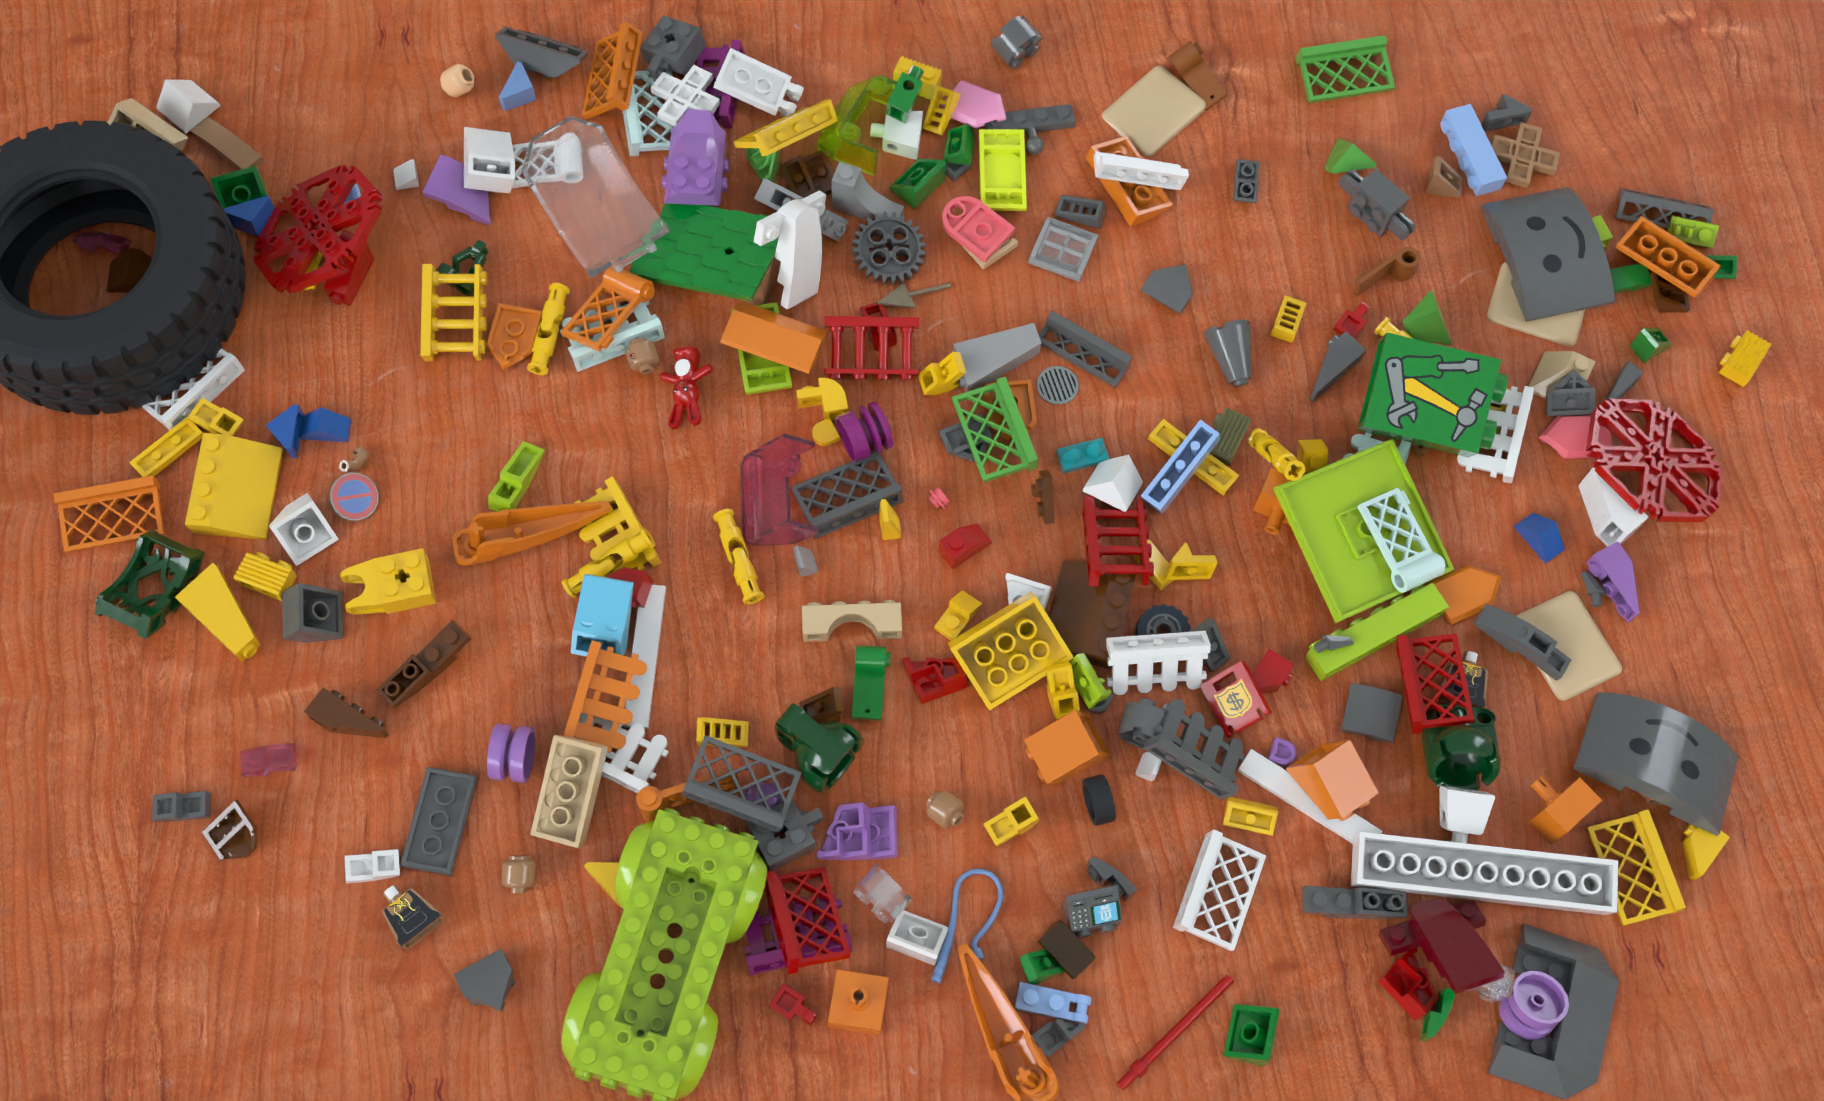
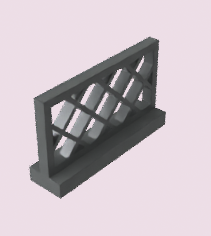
M877 452L871 453L870 457L856 463L852 461L791 487L815 539L879 513L880 501L882 499H886L891 507L903 503L901 487L898 482H895L882 456ZM877 460L879 464L877 472L865 469L868 463ZM855 471L858 472L855 481L843 478L845 473ZM862 474L874 477L871 485L859 482ZM878 478L886 480L890 484V486L883 489L875 487ZM832 480L836 481L833 490L822 487L823 482ZM841 483L852 486L849 495L838 492ZM856 488L868 491L867 495L862 498L853 496ZM805 489L814 490L811 499L801 497L799 492ZM819 492L830 495L827 504L815 501ZM834 497L846 500L843 506L836 507L831 505ZM812 506L824 509L821 515L812 518L810 511Z
M705 735L681 796L778 833L783 826L802 772ZM707 743L718 747L721 756L708 761L704 752ZM735 754L742 756L745 766L733 771L727 758ZM701 758H703L705 763L699 765ZM724 760L729 773L716 778L710 765ZM763 764L767 767L770 775L757 780L751 767ZM707 767L712 778L711 781L703 784L693 780L697 770ZM748 769L753 782L740 787L735 774ZM782 773L794 776L791 786L781 790L775 776ZM731 776L736 790L729 793L722 791L718 781ZM772 778L777 792L765 797L759 783ZM755 786L761 799L754 802L747 801L742 791ZM789 791L787 797L785 798L783 793ZM739 793L740 797L734 796V794ZM779 795L784 804L781 813L771 810L766 800ZM763 802L765 807L760 806L758 804Z

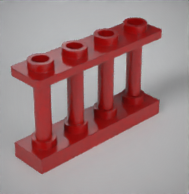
M825 316V328H829V332H832L831 368H824V375H829V379H843V375H853V379L865 380L867 375H876L877 380H890V376H900V380H914V376L919 375L918 369H912V333H914V329H919V317ZM844 328H853V332H855V369L841 368V332H844ZM867 328L877 329L879 333V369H864L865 332H867ZM891 329H900V333H903L902 369H888V333L891 332Z
M1084 497L1082 518L1089 586H1099L1100 576H1104V574H1142L1143 586H1148L1149 577L1154 575V563L1149 562V558L1152 556V545L1147 543V539L1150 536L1149 525H1145L1148 513L1147 507H1143L1142 498H1137L1135 509H1128L1124 512L1120 509H1099L1098 506L1094 505V497ZM1099 519H1135L1136 527H1101V525H1096V521H1099ZM1101 537H1137L1138 546L1102 545V543H1098V539ZM1102 555H1139L1140 564H1104V562H1100V558H1102Z

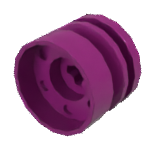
M875 401L867 404V408L864 406L859 407L860 419L852 411L836 417L841 440L854 463L870 457L869 445L877 453L882 452V446L886 450L893 447L890 425Z

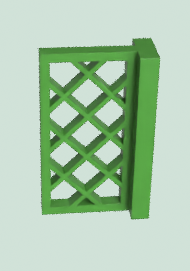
M1386 35L1300 48L1295 59L1297 66L1300 65L1308 103L1394 90L1395 84L1385 47L1387 45ZM1372 55H1381L1382 64L1380 67L1369 61ZM1356 58L1363 64L1357 70L1349 65L1348 61ZM1335 61L1342 67L1338 73H1335L1326 67L1327 64ZM1307 65H1315L1321 69L1316 77L1307 71ZM1364 65L1376 71L1371 79L1360 72ZM1344 68L1355 75L1350 82L1339 75ZM1322 71L1333 77L1329 85L1318 79ZM1378 73L1386 78L1387 85H1380L1374 81ZM1356 77H1359L1368 84L1365 88L1359 89L1352 83ZM1337 80L1347 87L1344 91L1338 92L1331 86ZM1314 83L1325 89L1322 95L1313 96L1311 87Z
M1006 376L998 378L996 383L952 397L954 408L983 483L1028 469V471L1037 469L1038 458ZM994 391L996 400L993 405L981 400L984 394ZM969 400L975 404L971 412L961 409L959 402ZM978 405L990 409L986 419L974 414ZM994 411L1004 417L1001 426L989 421ZM971 419L983 423L978 433L968 428ZM986 425L998 430L994 440L982 435ZM1001 432L1012 437L1009 447L997 442ZM979 439L991 444L986 454L976 449ZM994 446L1006 451L1002 461L989 456ZM1009 453L1019 456L1021 463L1012 466L1005 463ZM987 460L999 465L996 472L986 475L984 465Z

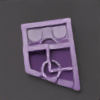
M440 154L423 190L424 197L446 203L448 209L468 214L470 220L490 225L488 191L464 188V164Z
M864 802L839 805L834 815V821L826 833L827 838L824 845L817 853V858L825 860H872L898 857L897 808L894 805L869 808Z

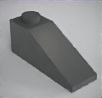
M1345 332L1340 337L1336 335L1328 342L1327 346L1329 348L1309 398L1312 402L1362 360L1366 349L1349 333Z

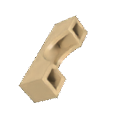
M884 600L881 603L872 604L869 601H859L856 604L834 602L832 605L812 602L808 603L807 606H802L803 642L828 641L833 630L846 622H859L868 626L877 639H902L901 603H896L893 600Z

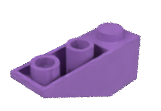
M1616 542L1595 553L1587 561L1591 574L1597 577L1602 584L1605 594L1611 597L1615 603L1618 613L1629 623L1639 614L1633 563L1620 543Z

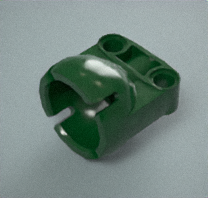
M794 703L787 708L775 723L777 739L786 748L796 753V765L798 771L802 772L801 778L810 788L822 794L828 788L833 787L843 776L855 759L854 753H857L864 743L861 734L852 726L842 722H823L818 724L802 708Z
M1438 704V705L1441 706V707H1443L1444 709H1447L1450 704ZM1456 705L1450 712L1457 717L1467 716L1466 710L1459 705ZM1472 706L1474 723L1422 730L1421 737L1426 772L1432 782H1435L1439 788L1440 785L1478 790L1480 788V774H1482L1481 782L1486 786L1496 779L1500 771L1501 757L1494 725L1496 716L1491 710ZM1431 707L1426 713L1427 720L1438 719L1442 714Z

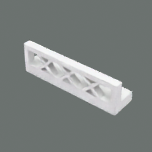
M1095 152L1093 156L1096 178L1181 190L1189 177L1188 169H1183L1178 164Z

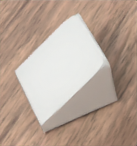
M414 159L393 169L396 190L419 187L417 166Z
M1149 752L1143 753L1136 770V775L1148 781H1154L1162 760Z

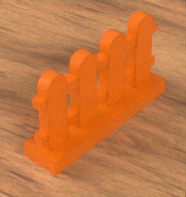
M591 641L563 736L608 746L607 752L611 753L612 748L621 749L625 746L626 739L622 734L617 733L619 724L627 725L633 719L632 712L624 708L626 699L636 700L639 697L640 689L636 685L631 684L633 675L642 676L646 673L647 665L645 662L638 660V654L633 653L632 658L613 653V647L608 646L607 651L600 649V642ZM595 664L602 666L600 675L593 673ZM608 668L627 673L625 682L606 677ZM588 689L595 690L593 699L586 698ZM601 692L620 697L618 707L599 702ZM581 713L588 715L585 724L579 722ZM597 717L612 721L611 731L591 726L593 718Z

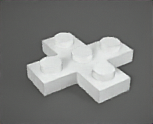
M695 65L692 66L682 81L662 72L651 87L652 94L667 100L657 113L658 119L676 126L687 109L710 110L714 114L720 106V99L704 92L713 81V74Z

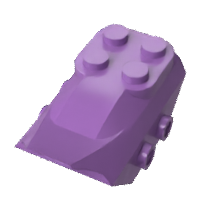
M687 109L678 124L671 129L669 157L664 159V170H667V175H663L662 188L665 189L664 203L719 206L722 202L723 191L727 192L728 180L724 178V174L729 173V159H726V131L719 126L710 110Z

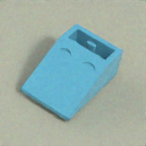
M584 574L572 633L571 654L587 656L591 641L601 643L600 649L607 651L608 646L613 647V653L624 656L627 651L634 582Z

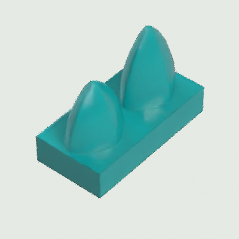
M1103 438L1059 448L1056 451L1063 474L1096 466L1100 462L1109 459Z

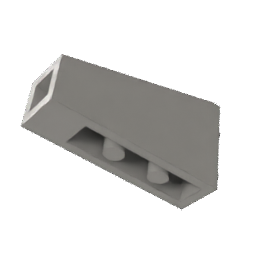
M764 178L754 199L778 211L789 201L803 199V197ZM825 209L823 215L819 217L821 233L839 241L840 237L845 233L848 220Z
M1032 323L955 343L953 345V352H960L967 372L958 380L960 388L964 387L965 392L981 388L985 383L994 381L1040 354L1041 340L1035 324Z

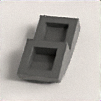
M200 791L186 794L172 792L153 795L152 821H186L210 818L211 793Z

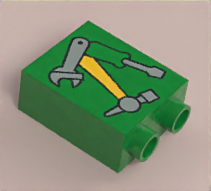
M1386 333L1378 342L1357 431L1390 439L1393 438L1398 441L1405 440L1411 442V444L1460 456H1474L1479 453L1480 448L1490 449L1492 446L1497 422L1488 420L1487 417L1491 401L1502 402L1507 389L1508 375L1498 373L1501 359Z

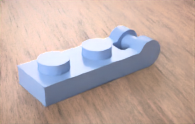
M1020 982L1015 1010L1087 1024L1089 1016L1086 1013L1088 1006H1091L1092 997ZM1070 1003L1077 1004L1076 1013L1068 1011Z

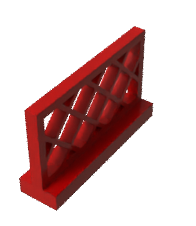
M1457 633L1407 639V635L1396 636V650L1412 734L1422 733V730L1426 728L1474 723ZM1441 643H1453V649L1449 654L1438 648ZM1423 645L1429 651L1422 657L1414 652L1413 646ZM1433 652L1444 658L1438 666L1427 660ZM1448 661L1458 668L1453 675L1442 670ZM1423 664L1433 670L1428 678L1418 673L1419 668ZM1437 674L1448 679L1442 688L1432 682ZM1452 683L1462 688V692L1457 697L1446 691ZM1426 686L1438 692L1432 700L1422 695V691ZM1442 695L1453 701L1447 709L1436 704V701ZM1456 705H1459L1466 710L1467 716L1457 717L1450 712ZM1431 707L1442 714L1438 719L1427 720L1426 713Z
M825 867L776 875L775 871L767 872L764 891L787 975L798 973V968L849 959L851 955ZM821 877L822 884L817 889L808 884L807 881L810 878ZM793 882L798 887L791 893L783 888L782 883ZM802 888L814 894L809 902L797 896ZM818 897L828 901L829 905L825 910L813 905ZM793 901L804 907L799 915L789 910V906ZM808 910L820 915L816 923L804 918ZM824 918L835 924L831 932L819 926ZM799 923L811 929L806 937L795 931ZM814 932L826 937L822 945L810 940ZM832 940L841 945L842 951L832 952L826 949V947ZM807 945L817 952L814 956L803 958L801 950Z

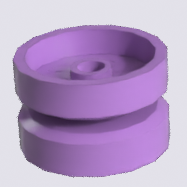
M495 724L490 737L487 756L489 779L503 781L509 774L512 782H528L535 753V730L533 727L519 726L514 732L511 725Z
M1539 971L1522 973L1501 996L1499 1002L1500 1016L1506 1027L1514 1034L1528 1040L1545 1038L1567 1015L1569 1008L1568 996L1562 985L1552 976Z

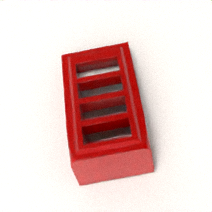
M877 302L859 307L862 317H869L868 315L880 312V314L870 317H889L884 306L877 304ZM867 328L875 350L878 351L879 333L876 332L877 329ZM891 329V332L888 333V347L897 344L895 329Z

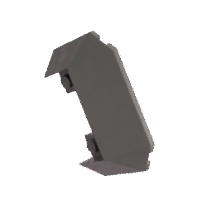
M1523 923L1511 974L1520 976L1528 971H1539L1552 976L1565 990L1568 996L1569 1008L1567 1015L1552 1030L1551 1038L1546 1036L1539 1040L1524 1039L1514 1034L1506 1027L1504 1022H1500L1487 1074L1565 1100L1598 1082L1619 981L1599 948Z

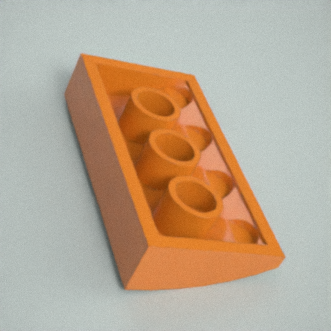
M1128 136L1093 145L1085 156L1094 172L1093 156L1095 152L1142 159ZM1099 178L1130 227L1148 221L1173 206L1161 187Z

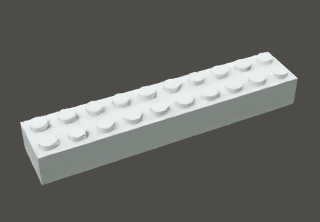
M1359 832L1353 835L1351 887L1406 891V893L1609 915L1617 913L1618 860Z

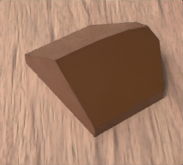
M125 249L110 262L107 292L121 293L129 292L144 276L152 258L140 249Z
M1655 272L1650 273L1654 301L1660 313H1686L1690 311L1688 296L1685 291Z
M235 800L202 832L220 860L247 857L254 852L257 846V827L239 800Z

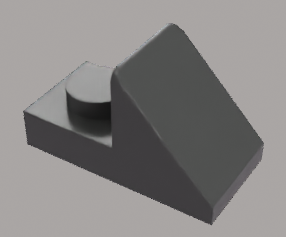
M1502 94L1497 103V109L1487 112L1481 126L1484 132L1518 126L1521 122L1527 123L1532 110L1521 102Z
M1208 618L1190 631H1206L1211 648L1210 653H1208V659H1203V664L1209 671H1215L1231 659L1215 620Z

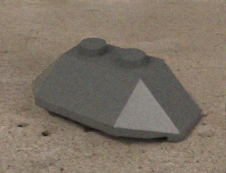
M507 26L496 33V39L514 65H516L517 61L521 62L526 71L543 73L544 76L549 78H557L578 65L588 56V51L577 46L535 33L515 30Z

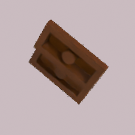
M824 149L805 158L799 155L781 164V168L793 193L803 198L817 191H821L826 195L832 193V178L835 172Z

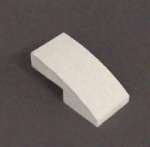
M399 849L345 856L346 884L400 876Z

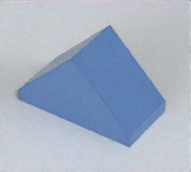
M517 61L499 96L502 110L508 111L536 100L533 86L521 62Z

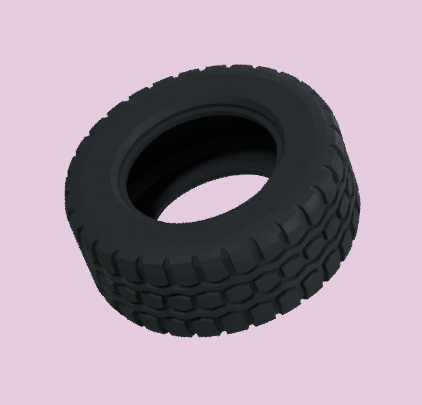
M92 120L84 121L81 126L77 121L55 124L53 130H49L47 126L26 133L25 139L18 136L1 145L0 384L10 392L17 394L20 398L48 409L65 413L72 411L75 414L98 415L101 410L105 414L127 411L130 405L135 409L142 407L148 403L155 402L158 395L164 398L172 394L174 390H178L181 387L180 382L183 380L189 383L190 379L197 377L203 369L202 365L207 363V361L211 362L215 359L217 353L223 348L221 342H227L236 325L234 318L239 317L242 308L246 281L244 254L238 241L237 233L210 183L206 180L199 167L191 159L187 158L181 150L148 131L137 130L133 126L115 122L109 125L106 121ZM103 223H128L144 227L156 233L155 251L147 271L137 285L116 302L90 313L72 316L50 315L30 309L29 289L35 270L49 250L65 237L83 228Z

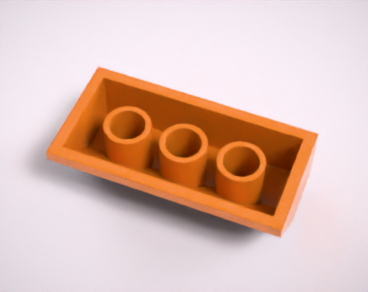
M1642 216L1615 247L1694 298L1701 295L1721 266Z

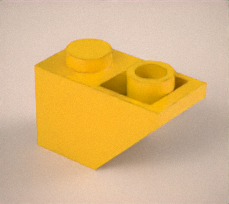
M1322 439L1298 440L1297 460L1301 461L1305 466L1303 475L1327 466L1328 448Z

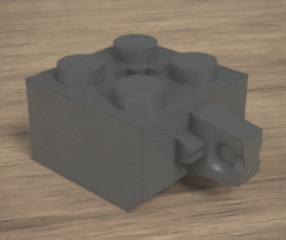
M663 15L640 49L645 61L650 63L647 68L650 77L658 79L661 73L666 70L682 75L687 74L706 47V43L699 27Z
M792 799L780 830L782 833L785 832V838L780 839V836L776 838L777 832L746 821L749 833L754 836V840L758 841L757 848L769 871H775L816 848V843L811 833L815 831L813 826L823 821L824 817L819 808L809 813H806L805 810L799 811ZM782 802L770 809L781 813L784 804Z

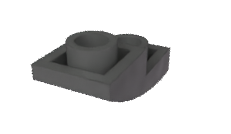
M1237 159L1233 201L1256 204L1260 162Z
M1094 857L1089 859L1086 865L1088 867L1087 873L1094 882L1098 881L1103 886L1108 881H1111V886H1118L1119 897L1123 896L1125 900H1128L1135 894L1137 889L1117 869Z

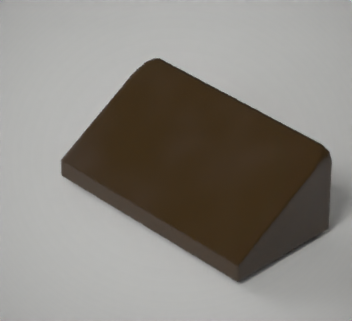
M1062 920L1052 923L1037 941L1072 979H1075L1096 958Z

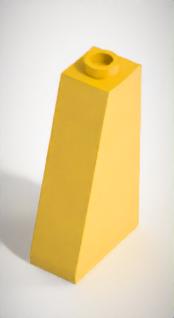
M212 563L175 598L243 662L246 658L252 657L261 644L224 575Z

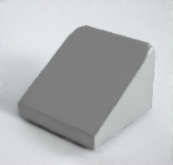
M795 546L794 557L800 576L803 577L817 573L818 569L813 552L802 546Z

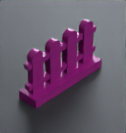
M732 40L730 48L745 55L741 40ZM722 45V48H707L706 46L695 61L697 67L713 74L712 82L716 81L730 50L728 45ZM704 63H719V67H704ZM709 85L704 92L719 98L721 101V105L713 114L715 120H721L724 128H733L737 98L713 88V85Z
M819 897L820 904L815 906L825 910L829 905L828 901ZM835 900L836 907L841 908V900ZM794 902L795 910L791 911L799 915L804 907ZM768 909L769 916L759 918L756 911L746 931L749 946L744 947L747 956L746 960L750 975L785 967L770 909ZM808 910L804 918L814 923L812 914L816 913ZM824 918L825 930L831 932L835 924ZM801 923L798 924L800 934L806 937L811 929ZM771 924L775 940L764 943L761 926ZM842 924L844 933L848 932L847 925ZM814 932L810 940L822 945L826 938ZM845 933L849 950L852 952L849 933ZM832 940L826 947V949L832 952L842 951L841 945ZM807 945L801 950L803 958L814 956L817 952Z

